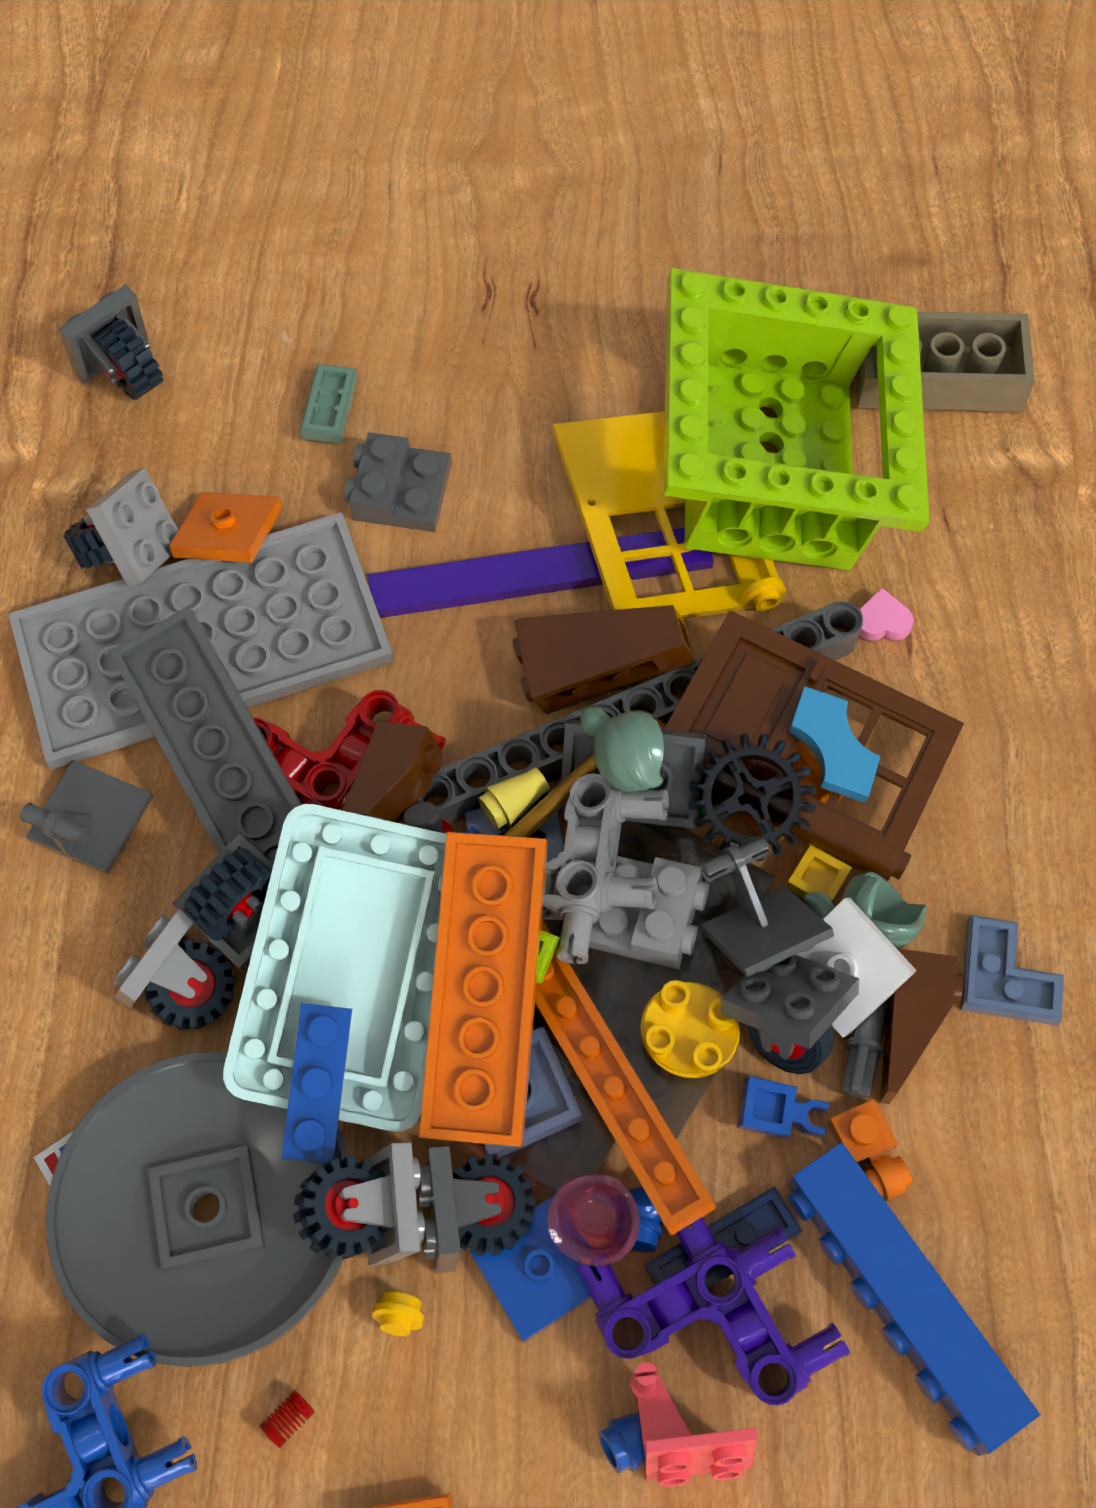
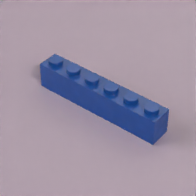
M842 1142L792 1176L787 1185L792 1192L788 1195L790 1204L802 1220L807 1221L811 1219L822 1235L818 1241L824 1253L833 1264L838 1265L842 1263L854 1280L850 1283L854 1295L865 1309H875L886 1325L882 1328L885 1339L899 1356H903L906 1353L918 1370V1373L914 1375L918 1386L932 1403L940 1401L952 1418L948 1422L949 1429L966 1451L969 1452L971 1449H974L978 1456L990 1454L1041 1415Z

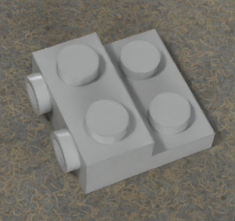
M617 856L614 877L656 878L657 897H652L655 898L656 905L654 909L613 906L611 911L602 913L598 921L592 924L589 948L679 969L683 954L691 955L695 946L698 930L697 926L692 925L695 910L703 911L708 897L709 883L703 882L702 869L697 866L655 857L654 863L651 864Z

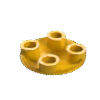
M674 980L665 984L649 1000L641 1018L642 1041L653 1061L667 1072L685 1078L705 1077L722 1069L733 1057L740 1036L739 1022L721 1015V998L723 995L713 988L700 983Z

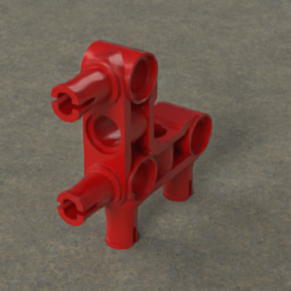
M374 690L367 693L346 717L345 722L347 725L331 747L323 749L322 752L317 750L312 753L294 742L289 733L279 726L264 719L253 717L302 805L315 804L341 811L377 723L372 721L373 718L380 712L388 711L392 715L384 722L422 726L414 721V715L409 709L400 705L396 697L385 690ZM430 731L441 750H443L446 738ZM329 783L340 784L334 794L329 796L320 795L325 785Z

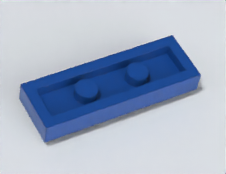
M301 1003L281 1159L328 1163L334 1160L352 1008Z

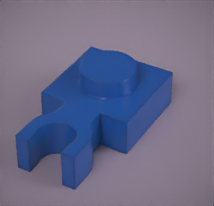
M749 1076L743 1082L737 1128L779 1138H787L791 1134V1126L793 1125L801 1133L819 1138L825 1135L826 1128L812 1125L808 1120L809 1110L824 1112L828 1110L829 1103L819 1100H810L805 1103L795 1102L797 1087Z

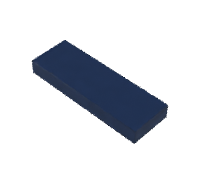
M775 1186L707 1226L717 1244L722 1241L724 1246H731V1248L737 1246L739 1250L772 1232L774 1228L779 1226L787 1239L770 1248L769 1252L802 1232V1229ZM679 1243L646 1263L644 1267L656 1285L688 1267L686 1261L689 1260V1257L682 1244ZM721 1264L709 1268L705 1274L704 1283L706 1289H710L731 1276L732 1272L729 1268Z

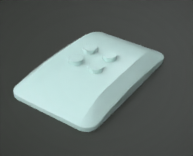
M303 804L295 807L288 813L283 824L223 1070L224 1083L232 1095L243 1100L288 1109L301 1003L352 1008L339 1120L393 1132L407 1130L419 1120L422 1109L447 834L315 804Z

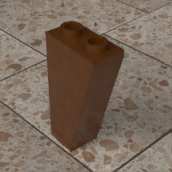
M674 605L526 617L514 621L517 638L513 639L512 642L519 662L524 664L526 676L521 678L524 694L529 702H535L546 714L696 662L686 623Z

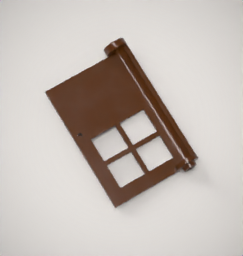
M730 610L668 723L655 718L660 729L707 734L706 752L712 749L720 758L726 755L722 748V740L728 738L732 743L733 749L738 750L741 749L740 734L746 733L749 737V747L757 748L759 735L766 734V750L773 752L778 740H783L786 743L780 755L786 760L795 751L800 742V739L789 733V729L804 686L823 693L828 688L872 710L858 738V741L864 747L880 715L926 736L907 778L878 764L875 775L901 788L881 831L835 809L841 794L831 792L826 804L811 796H802V802L816 805V811L811 814L800 812L798 816L810 824L808 831H802L795 826L790 830L797 838L867 873L874 872L883 877L887 882L891 876L899 880L911 858V854L904 850L964 723ZM705 755L704 766L711 769L714 764ZM743 760L751 776L757 780L766 781L783 775L776 767L767 762ZM730 767L726 768L718 777L712 795L724 801L732 797L737 789ZM740 776L744 783V797L739 800V803L742 806L750 804L753 810H757L760 819L764 820L760 812V798L765 793L762 789L754 791L751 786L747 785L744 777ZM790 788L774 796L767 805L773 826L777 828L787 819L791 810L792 794Z

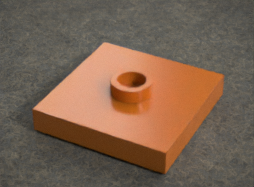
M201 492L169 545L173 557L252 563L282 509L279 496Z

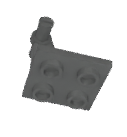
M72 760L44 808L42 809L29 802L23 807L20 813V820L33 825L26 836L29 841L109 874L152 800L153 795L151 792Z
M762 836L740 847L735 844L724 848L723 855L700 864L701 872L708 883L725 874L732 873L740 907L701 924L703 933L747 977L757 972L765 971L772 967V965L799 952L808 951L816 944L834 936L833 928L787 887L783 886L758 898L746 865L770 855L769 846Z

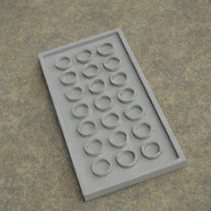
M342 512L268 534L252 563L186 559L157 568L141 584L127 586L125 580L120 579L8 613L46 763L51 770L69 765L72 760L76 762L155 737L109 652L187 606L196 615L248 708L394 662L392 650Z

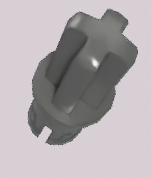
M882 1003L854 1029L852 1038L847 1039L845 1043V1048L849 1051L842 1090L854 1098L869 1097L872 1092L877 1061L885 1052L884 1047L881 1045L885 1019L889 1010L885 1003Z

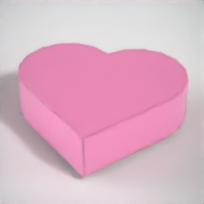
M883 588L860 609L863 615V626L859 636L865 640L876 641L882 637L893 641L903 640L909 635L913 627L914 617L912 612Z

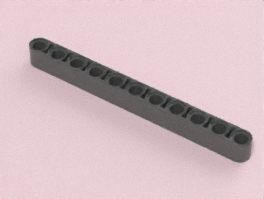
M840 601L771 630L798 643H803L810 649L833 660H838L849 655L855 649L863 626V615L856 605ZM833 627H842L848 632H838ZM703 658L590 706L601 707L610 717L644 709L651 712V716L654 719L658 718L668 723L680 701L673 695L685 692ZM582 709L440 768L438 773L433 775L428 791L417 803L426 802L427 799L436 795L447 798L444 803L437 805L436 808L439 818L451 825L465 819L464 812L481 808L478 797L486 793L485 787L526 773L534 767L539 769L548 783L554 781L556 774L562 775L563 752H555L551 747L559 743L564 744L565 723L568 719L580 720ZM519 760L530 764L523 770H514L509 767L510 764ZM475 778H484L489 781L480 788H473L467 785Z

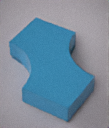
M804 686L789 733L805 742L816 755L821 768L820 788L865 803L869 797L881 756L869 751L853 735L847 719V700Z

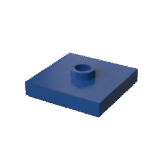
M556 1195L535 1207L534 1217L527 1233L511 1250L508 1248L504 1249L501 1254L492 1256V1252H484L483 1256L474 1255L475 1250H469L523 1343L592 1298L580 1274L575 1270L577 1267L588 1262L597 1280L601 1281V1276L592 1261L595 1258Z

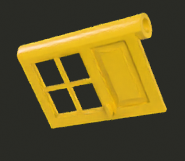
M665 411L553 424L552 432L612 610L674 605L682 619L728 613L730 610L734 612L750 609L766 611L780 603L781 598L786 593V587L778 576L773 560L728 554L739 584L701 590L693 589L681 553L695 549L685 548V543L677 544L665 509L685 507L684 498L663 496ZM655 511L667 546L621 552L609 516ZM671 556L683 592L637 599L625 562Z

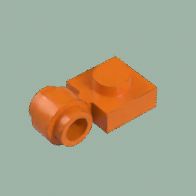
M872 1099L831 1117L828 1124L838 1144L842 1142L858 1165L867 1162L868 1170L863 1172L885 1201H889L906 1193V1187L912 1185V1177L907 1165L900 1156L891 1158L889 1155H884V1153L895 1149L898 1143L876 1100Z

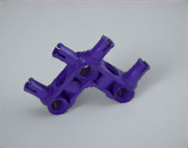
M702 1217L691 1224V1229L685 1227L676 1233L689 1257V1260L686 1261L688 1267L635 1297L631 1293L625 1294L606 1258L605 1252L592 1259L601 1276V1281L597 1280L588 1262L575 1269L580 1274L598 1309V1312L595 1313L597 1318L595 1322L605 1339L607 1347L613 1354L625 1359L644 1355L669 1343V1336L697 1319L702 1318L705 1321L710 1319L712 1323L719 1324L735 1353L732 1361L741 1377L755 1395L768 1405L778 1406L787 1403L795 1394L808 1387L807 1384L811 1382L809 1376L838 1359L850 1355L845 1341L842 1340L823 1349L824 1346L841 1337L833 1322L828 1324V1327L792 1347L790 1343L785 1344L754 1288V1285L757 1284L755 1279L783 1262L796 1257L790 1244L784 1245L771 1254L769 1253L770 1248L787 1239L779 1226L774 1228L772 1232L739 1250L737 1246L733 1248L731 1246L727 1247V1245L724 1246L722 1241L717 1244ZM717 1264L728 1267L734 1278L732 1289L723 1296L710 1294L704 1283L707 1270ZM624 1317H632L638 1320L643 1328L641 1342L632 1348H624L618 1345L613 1337L615 1323ZM769 1363L781 1364L787 1374L785 1386L776 1393L763 1391L758 1382L760 1370Z

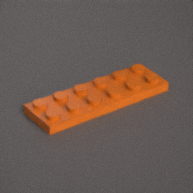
M447 832L419 1138L516 1147L523 1146L548 848L547 839Z

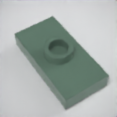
M317 364L300 427L302 439L342 444L358 381L356 368Z

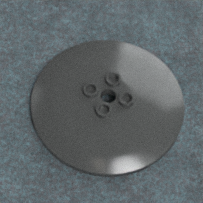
M199 1052L166 1059L141 1069L109 1090L92 1106L71 1134L59 1157L49 1190L46 1213L47 1243L50 1260L65 1297L89 1328L115 1347L136 1338L141 1333L145 1334L151 1346L133 1354V1356L140 1357L154 1351L156 1363L162 1365L201 1367L222 1364L246 1357L269 1346L285 1336L316 1307L331 1286L344 1260L342 1256L335 1259L324 1257L326 1252L322 1250L315 1253L309 1248L312 1244L311 1240L306 1238L302 1241L298 1234L299 1231L303 1230L301 1222L294 1223L293 1214L299 1210V1205L293 1204L295 1196L302 1191L300 1185L312 1172L326 1163L281 1159L288 1109L243 1100L232 1095L226 1088L223 1080V1070L227 1057L225 1052ZM338 1127L334 1159L342 1160L347 1156L350 1157V1153L342 1132ZM206 1195L218 1197L220 1209L216 1217L208 1222L197 1221L194 1217L196 1202Z

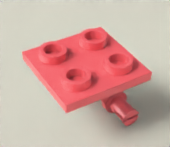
M643 1362L636 1367L630 1380V1389L638 1403L645 1455L644 1471L646 1481L658 1479L659 1486H679L690 1482V1475L711 1473L714 1480H729L743 1476L744 1469L752 1468L758 1442L756 1428L691 1435L662 1383L655 1365L650 1362Z

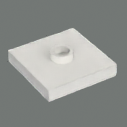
M850 897L844 898L823 919L833 928L834 936L816 944L808 951L795 954L859 978V994L831 1024L842 1037L848 1036L917 971Z

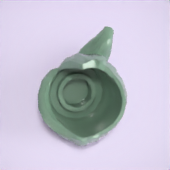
M588 706L582 709L579 726L583 732L594 737L595 764L601 776L611 786L624 792L635 793L636 791L648 790L662 784L663 778L659 771L664 753L663 734L658 722L649 713L637 710L610 717L601 707Z
M874 872L853 877L841 898L842 901L844 898L850 897L896 949L903 948L915 940L925 924L927 906L924 904H908L893 886ZM807 893L803 897V901L822 919L836 907L833 901L824 893Z

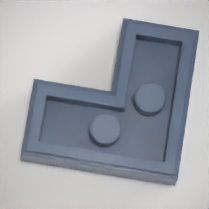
M970 915L966 928L963 992L960 1010L1057 1026L1062 1020L1064 975L1015 967L1018 922Z

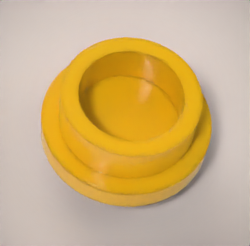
M397 1291L385 1292L382 1294L380 1302L376 1303L373 1307V1319L380 1323V1329L390 1335L408 1336L411 1330L422 1328L424 1322V1315L420 1312L422 1302L415 1296Z

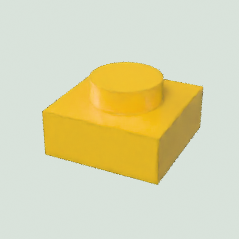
M810 844L786 887L802 898L807 893L820 892L826 894L834 901L850 874L852 867Z

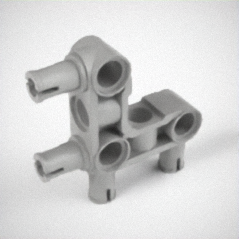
M595 773L585 774L573 783L564 815V820L568 825L564 851L558 853V858H552L550 862H546L542 919L563 920L559 950L556 955L560 961L573 964L574 956H577L576 962L578 964L588 962L592 924L598 921L602 913L611 911L613 906L655 908L656 900L652 898L657 897V881L655 877H614L622 823L625 822L626 818L659 819L665 821L668 813L664 809L669 807V797L666 789L642 790L635 793L624 792L611 786L600 774ZM597 799H604L601 804L595 807H588L591 802ZM592 885L587 893L579 896L574 895L575 891L581 886Z

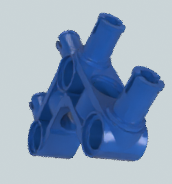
M141 1333L136 1338L103 1354L99 1351H88L55 1367L48 1373L42 1386V1397L47 1417L53 1433H60L74 1471L71 1473V1481L67 1483L66 1487L47 1496L39 1493L26 1499L15 1508H146L147 1502H149L150 1497L154 1494V1489L197 1470V1461L194 1453L179 1461H172L192 1448L185 1436L149 1455L141 1457L136 1450L113 1391L114 1384L156 1366L154 1351L136 1359L131 1358L133 1354L151 1346L145 1334ZM68 1372L77 1374L83 1381L84 1390L80 1399L71 1397L65 1390L64 1381ZM106 1477L116 1478L121 1482L125 1492L123 1502H114L108 1498L104 1489Z

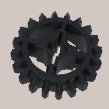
M740 734L741 749L734 750L731 741L726 738L721 741L722 748L726 753L725 756L720 758L714 750L709 749L706 752V756L714 764L713 767L709 769L702 764H696L694 768L698 774L706 779L704 783L692 781L688 785L690 791L702 793V799L688 801V808L690 810L704 809L705 812L704 815L695 818L693 824L695 828L703 827L708 823L711 825L712 829L703 837L707 844L714 841L718 835L724 838L718 850L723 855L724 848L729 847L731 843L740 847L761 837L739 835L726 828L720 822V820L729 816L746 814L754 820L762 837L768 845L770 844L773 854L776 857L781 856L783 850L778 842L779 839L784 837L788 844L795 846L799 840L790 831L791 828L795 826L802 831H808L810 828V824L798 816L800 812L811 814L816 811V805L802 802V796H811L817 792L816 786H801L800 780L810 776L812 771L810 767H803L796 772L794 771L792 766L798 762L801 755L798 751H795L786 760L780 755L786 744L783 740H778L772 752L765 749L767 745L766 734L759 735L757 748L749 747L748 734ZM743 760L767 762L776 767L783 775L766 781L757 780L751 776ZM730 767L737 789L732 797L725 800L724 803L713 807L712 792L716 780L726 768ZM740 776L744 777L747 785L751 786L754 791L762 789L765 793L760 798V812L764 820L760 819L757 810H753L750 804L742 806L739 803V800L744 797V783ZM790 788L792 794L790 813L783 824L775 830L767 805L774 796ZM764 857L761 858V859H758V860H756V861H757V862L763 861V860H764Z

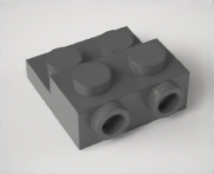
M368 432L365 444L357 443L355 447L354 467L358 468L356 478H348L345 484L344 501L345 503H350L353 520L435 532L452 465L451 453L410 448L409 438Z

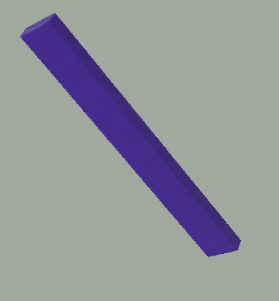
M685 527L672 529L677 544L685 543ZM662 531L616 537L621 552L667 546ZM589 542L368 574L369 589L380 618L603 585ZM692 550L681 553L687 572L713 567L712 552ZM671 556L625 562L631 580L676 574Z

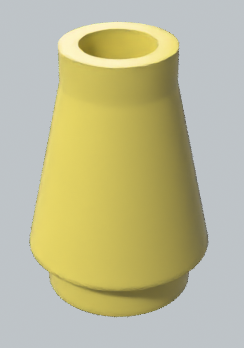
M534 767L526 773L485 787L486 793L478 797V802L496 829L504 825L511 827L542 795L550 791V787L538 768Z

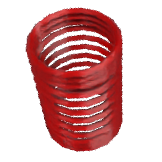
M296 1390L289 1394V1398H285L286 1402H281L282 1406L278 1405V1409H274V1413H270L271 1417H267V1421L263 1420L259 1424L264 1434L278 1448H281L287 1440L273 1423L288 1439H290V1435L282 1428L278 1421L294 1435V1432L280 1415L295 1431H298L296 1426L285 1415L286 1413L301 1427V1424L291 1414L290 1411H292L305 1424V1421L292 1405L307 1420L315 1414L313 1408Z

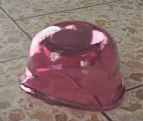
M587 1174L570 1180L558 1190L550 1203L547 1223L552 1240L566 1256L585 1265L605 1266L621 1260L633 1248L639 1232L640 1219L636 1202L631 1192L623 1183L609 1175Z

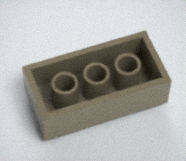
M917 312L923 410L1023 412L1035 382L1028 314ZM877 346L871 347L856 373L858 408L879 409Z

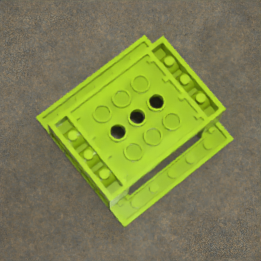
M671 268L667 278L663 496L685 499V548L850 571L880 526L923 532L926 529L930 519L917 307ZM872 346H877L883 478L855 475L852 468L849 386ZM768 407L775 411L778 417H766L759 408ZM767 441L774 444L778 452L770 453L765 451L760 442Z

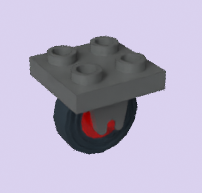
M793 955L772 965V967L765 971L757 972L748 977L744 974L721 998V1015L746 1024L749 1037L757 1051L772 1065L785 1072L798 1075L811 1073L830 1055L835 1040L831 1024L859 994V978L838 971L833 967Z

